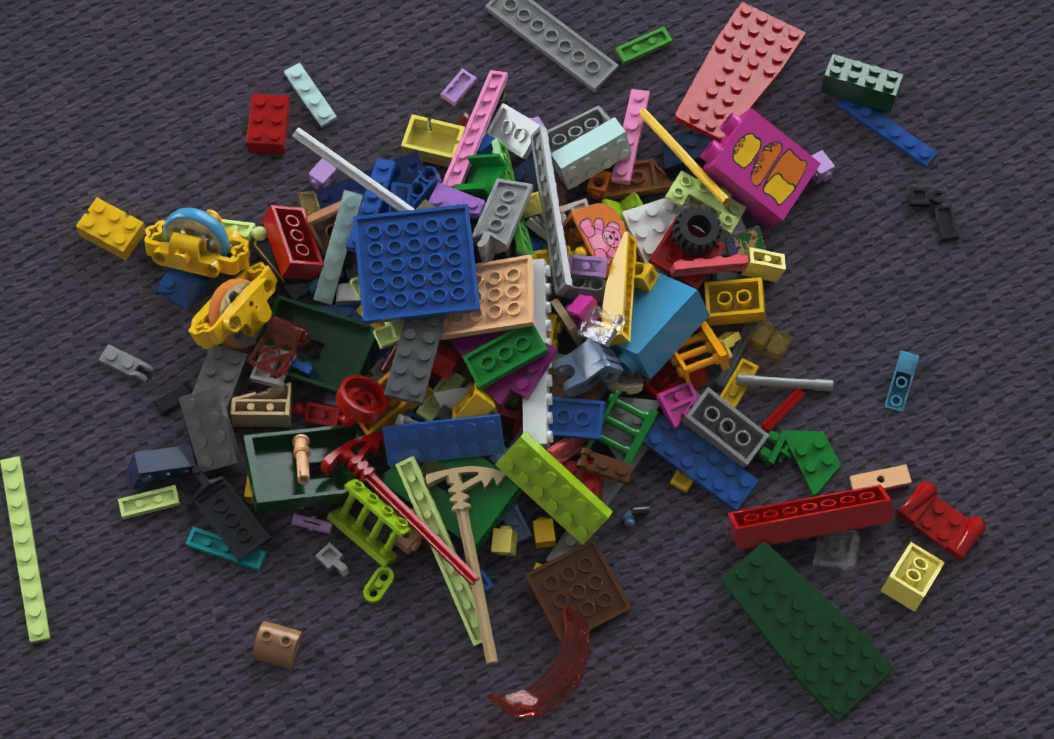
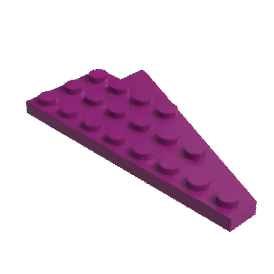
M510 330L449 340L463 357ZM545 343L549 353L486 387L499 406H504L512 392L528 400L556 356L557 348Z

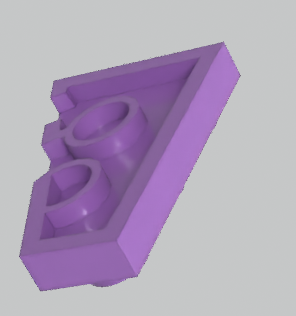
M437 183L429 200L435 207L468 204L470 218L473 219L480 218L486 204L485 200L441 183Z

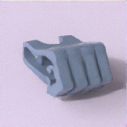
M595 338L588 339L571 353L557 359L552 366L553 372L557 376H572V378L564 383V392L568 397H575L594 388L601 379L609 386L616 382L621 373H623V368L620 365V360L616 357L615 351L606 342Z

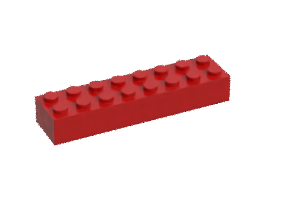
M881 484L728 513L731 536L738 550L744 551L751 550L762 542L771 546L775 543H789L791 540H806L818 535L827 536L834 532H847L855 528L864 529L876 524L885 525L887 522L893 521L891 499Z

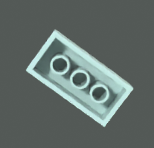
M614 117L551 153V158L557 176L567 190H570L585 180L594 177L604 169L610 168L618 161L627 158L632 152L626 131Z

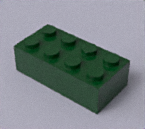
M832 54L820 92L891 113L903 74Z

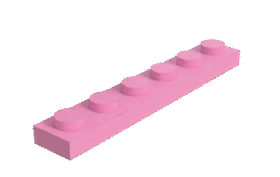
M631 89L623 129L626 131L632 154L614 164L611 177L612 183L630 185L644 120L639 116V111L643 108L647 110L650 91Z

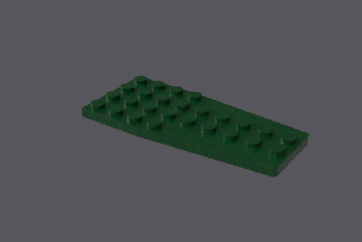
M762 542L722 578L721 583L794 677L836 722L894 669L891 663L853 622L767 543Z

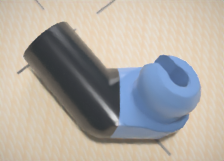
M649 506L631 507L622 517L624 525L627 527L633 526L636 516L649 515Z

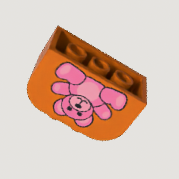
M596 203L572 211L562 223L564 237L572 252L575 248L581 246L587 249L588 256L608 258L606 277H602L607 283L615 253L624 232H626V227L612 207L603 203Z

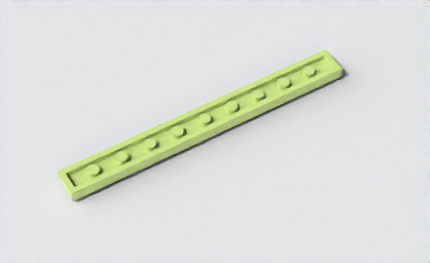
M18 456L0 460L29 640L31 644L50 640L21 458Z
M415 456L395 464L417 516L457 555ZM432 548L473 646H477L482 643L471 585Z

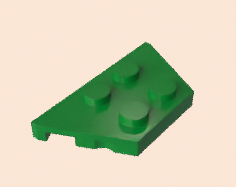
M783 430L781 433L785 432L788 434L785 443L789 446V451L812 496L815 497L838 471L841 464L824 432Z

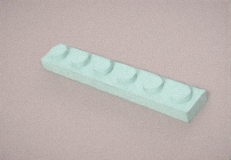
M347 190L343 192L323 262L324 267L321 270L313 300L332 305L347 253L346 245L354 225L353 216H357L363 197L361 194Z

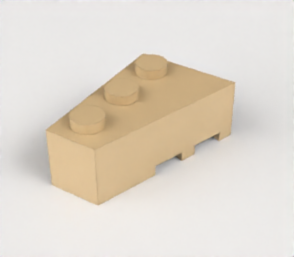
M291 382L285 384L286 386L282 390L272 387L268 388V391L257 394L253 392L232 398L231 420L233 427H291L293 403Z

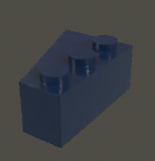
M702 134L671 135L699 166L706 164L700 156L713 141L712 139ZM662 140L663 170L667 177L681 170L686 171L689 169Z
M191 445L134 452L127 469L132 489L176 477H187L193 473L192 468L196 464Z

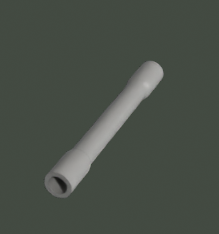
M737 374L736 385L769 386L833 391V380L763 377L748 374Z

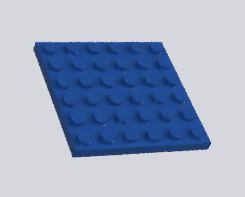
M468 204L353 216L363 324L481 312Z

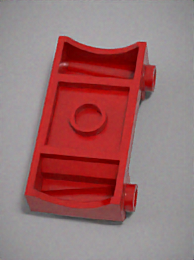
M923 481L900 508L897 515L962 562L973 545L984 534L986 530L985 522L978 516L966 518L937 497V487L933 483Z

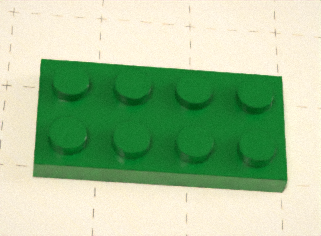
M536 326L512 329L463 356V359L478 388L482 390L546 355L549 351Z

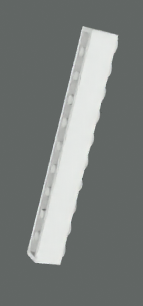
M545 259L533 260L535 326L542 340L552 346V340L549 338V331H552L549 313L552 312L551 302L548 301V295H551V284L548 283V277H551V267L547 265ZM552 362L528 400L523 398V433L526 431L545 450L550 447V443H553V432L549 431L550 424H553L552 412H549V405L553 404L552 394L549 389L553 384L552 375H549V368H552Z

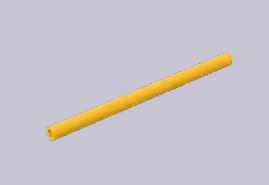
M645 108L641 109L639 116L723 206L729 204L730 198Z

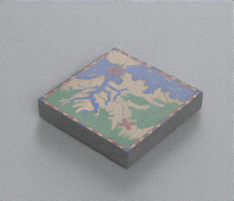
M755 226L723 238L729 257L735 254L744 256L749 247L767 251L760 226ZM739 270V271H733V272H734V273H740V272H742V271Z

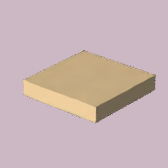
M557 298L551 301V304L563 323L564 328L578 347L583 343L579 331Z

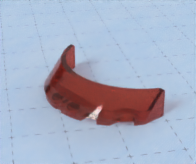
M566 605L563 607L564 635L560 650L550 668L538 681L519 692L508 695L489 694L487 698L507 715L516 718L543 715V712L551 707L555 709L567 700L571 692L580 684L585 674L584 668L587 659H590L591 649L589 648V624L578 612Z

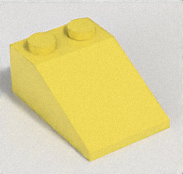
M910 542L881 589V592L915 612L945 562Z

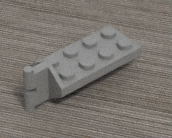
M496 179L472 234L473 245L478 247L481 262L492 261L495 254L508 250L533 192V184Z

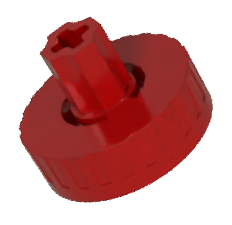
M352 375L345 378L335 397L338 408L344 414V417L353 424H356V422L365 424L376 422L383 415L389 399L384 397L385 389L375 380L362 375Z

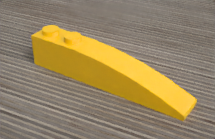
M628 231L624 232L615 253L603 299L602 323L599 333L600 338L609 346L628 343L631 339L637 240Z

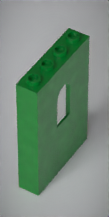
M481 456L437 461L447 469L479 466L501 471ZM425 462L418 463L420 470ZM393 465L390 470L388 469L383 474L382 482L393 493L413 506L397 467ZM478 474L461 476L462 482L465 483ZM507 475L499 486H496L495 481L492 480L486 489H484L483 483H479L465 492L470 497L467 503L471 504L472 507L469 509V517L476 552H478L492 533L493 528L498 525L523 491ZM437 485L428 487L446 530L462 541L457 514L452 512V507L455 504L450 502V498L453 495Z

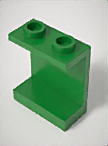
M499 153L468 155L467 159L473 166V171L467 184H455L454 189L487 201L496 179L503 178L508 165Z

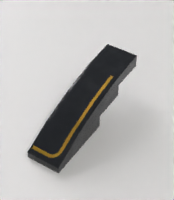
M268 237L263 241H257L254 238L249 242L250 247L265 266L270 267L278 280L277 282L284 288L291 299L297 300L309 291L302 279L281 278Z

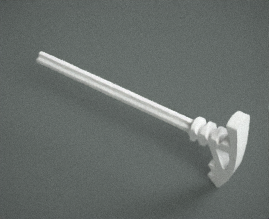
M299 127L292 135L296 140L397 211L415 210Z

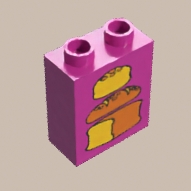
M749 109L741 116L732 112L720 127V130L726 134L722 141L718 143L713 140L701 154L700 158L706 162L702 169L719 188L726 189L732 195L731 199L746 207L745 211L769 229L784 220L821 163L754 109Z

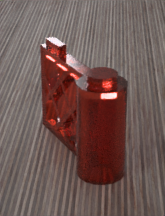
M276 315L272 316L267 324L265 333L246 360L247 364L280 378L291 367L289 363L299 347L308 344L310 340L309 330ZM268 338L275 340L276 345L265 348V342ZM285 346L292 348L289 353L281 355L280 348ZM277 349L279 356L268 359L267 352ZM265 354L266 360L254 361L257 355ZM281 360L278 370L271 368L270 363Z

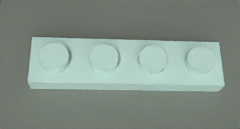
M300 63L284 71V74L321 128L337 120V116Z

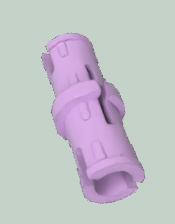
M294 513L292 525L308 528V531L311 532L316 530L331 534L333 528L332 522L317 519L316 516L308 517Z

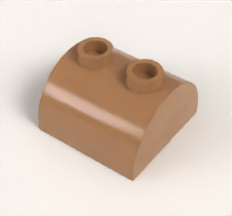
M264 621L258 631L252 657L254 660L291 670L304 633Z

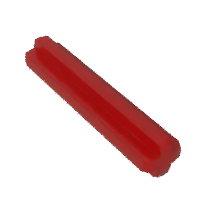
M797 388L762 423L761 428L767 433L771 431L804 398V391Z

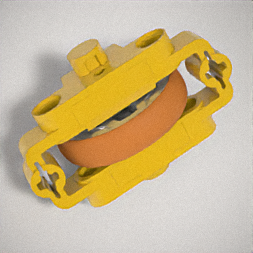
M263 262L257 263L243 270L236 279H229L217 288L212 298L193 317L191 327L188 330L197 345H201L203 349H208L213 345L221 343L228 348L242 350L256 344V338L261 334L263 325L272 316L267 300L274 293L275 284L278 281L269 266H265Z

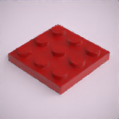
M676 216L648 263L671 276L670 269L674 262L678 260L693 261L697 258H704V260L712 259L720 255L725 245L718 241L712 252L706 253L704 257L698 255L697 258H693L691 254L688 257L684 251L682 253L679 252L680 248L675 247V241L671 239V229L678 217ZM692 225L688 226V230L693 236L699 238L706 237L705 233ZM707 274L673 278L698 290Z

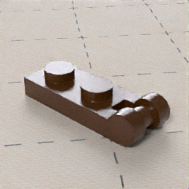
M581 448L580 460H577L576 468L628 485L634 465L593 452L588 448ZM588 459L594 461L593 465L587 462Z

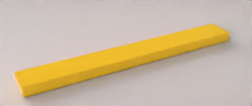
M742 358L720 397L736 408L748 386L736 385L737 374L755 375L759 366ZM678 470L670 481V485L686 493L693 483L692 480Z

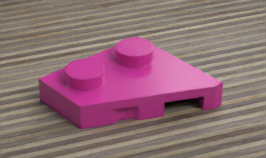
M691 381L655 396L671 429H675L679 425V422L699 398Z

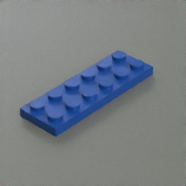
M500 413L389 425L382 428L388 466L395 465L412 456H415L417 463L505 453Z
M664 413L653 425L643 443L646 448L733 511H737L759 481L680 423L675 429H671Z

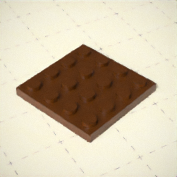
M595 539L524 574L561 646L632 609Z

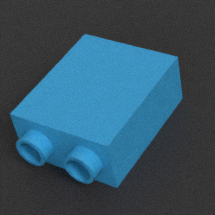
M658 272L659 279L650 292L634 289L630 342L611 346V349L616 353V357L620 360L623 373L633 376L637 372L651 379L710 316L697 289ZM600 336L597 338V340L605 342Z

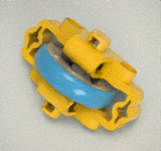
M181 208L173 212L166 221H158L155 225L149 226L145 230L146 254L151 256L152 260L158 265L214 278L219 273L236 275L241 270L247 269L250 265L248 240L243 239L238 231L224 228L221 216L213 210L205 212L196 208ZM228 253H231V258H227Z

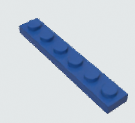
M841 99L837 104V107L923 167L927 168L938 153L874 108Z
M377 158L370 178L388 190L396 162ZM366 189L357 216L379 214L384 201ZM354 225L346 245L347 251L356 252Z

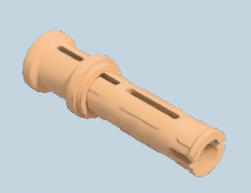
M298 434L292 439V445L294 446L293 456L297 463L298 483L304 485L307 484L306 478L307 482H310L308 462L310 456L308 445L310 441L308 436Z

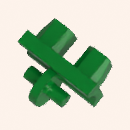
M769 431V437L765 442L772 445L771 450L762 446L757 454V457L765 462L763 466L767 468L774 464L777 456V463L782 464L784 459L790 460L792 456L788 452V445H784L783 449L781 448L788 434L785 432L778 434Z

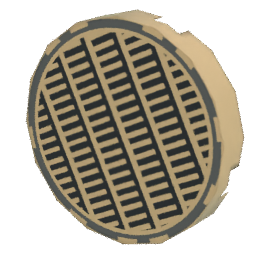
M637 372L633 376L621 373L617 381L608 387L615 392L617 390L620 393L627 391V394H636L642 390L644 379Z

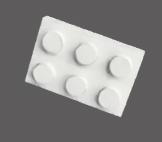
M502 103L486 133L494 138H498L507 146L508 150L527 160L532 151L530 135L541 125Z

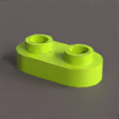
M379 567L366 584L363 595L368 603H379L392 585L394 573L389 567ZM383 575L388 577L386 581H382L380 578ZM375 591L377 592V595L375 597H371L370 593Z

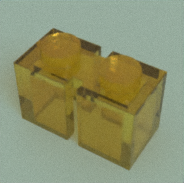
M759 320L748 336L747 344L761 353L766 347L765 355L780 363L791 347L793 338L785 331H776L771 323Z

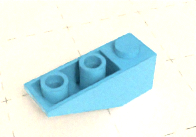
M900 351L884 407L903 412L919 355Z

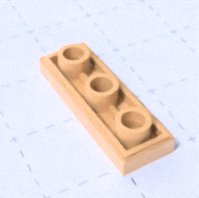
M907 465L849 477L852 489L881 484L884 490L911 485L912 483ZM881 479L883 482L879 483L877 480Z

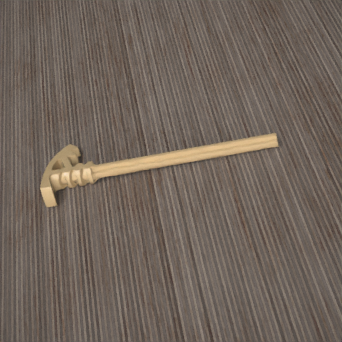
M479 466L458 467L433 472L425 476L426 484L428 487H432L446 480L447 485L451 486L448 489V493L453 495L450 498V502L455 504L452 507V512L457 514L466 564L480 577L476 584L471 585L486 664L498 662L469 517V509L472 507L471 504L467 503L470 497L465 492L479 483H483L484 489H486L492 480L495 481L496 486H499L506 475L499 470ZM478 474L467 482H462L461 476Z

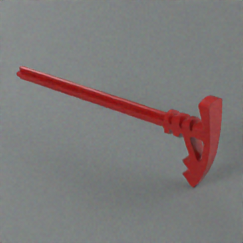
M373 433L355 438L340 446L322 460L320 468L327 476L338 462L347 466L350 472H354L353 475L356 478H360L363 484H369L402 518L407 520L408 524L470 585L476 584L480 577L376 476V469L369 467L370 464L364 461L369 452H372L374 455L378 454L379 445L385 449L383 433ZM363 447L358 455L353 453V451Z

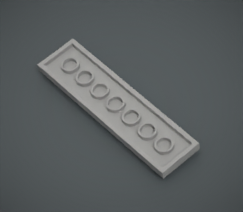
M491 0L485 5L486 11L593 92H596L619 67L617 63L533 0Z

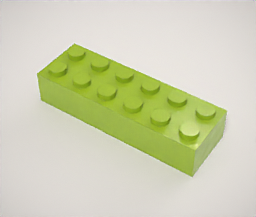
M526 431L495 464L582 545L613 512Z

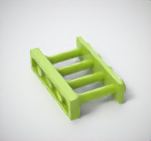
M353 479L344 486L350 494L343 507L340 506L329 512L327 519L382 567H386L398 557L392 551L398 537L404 536L413 528L408 524L407 520L384 503L361 481ZM355 499L364 505L357 520L349 514ZM370 511L378 517L371 532L363 526ZM384 524H387L393 530L386 544L377 538Z

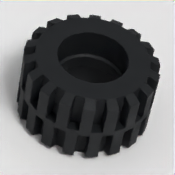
M692 205L691 208L687 207L679 213L671 229V239L675 241L674 246L680 248L679 252L682 253L684 251L686 256L689 257L691 254L693 258H697L698 255L704 257L706 253H711L722 235V226H720L721 220L716 219L717 214L715 212L712 214L710 208L706 210L704 206L700 205L697 208L696 205ZM688 226L700 227L706 237L699 238L693 236L689 232Z

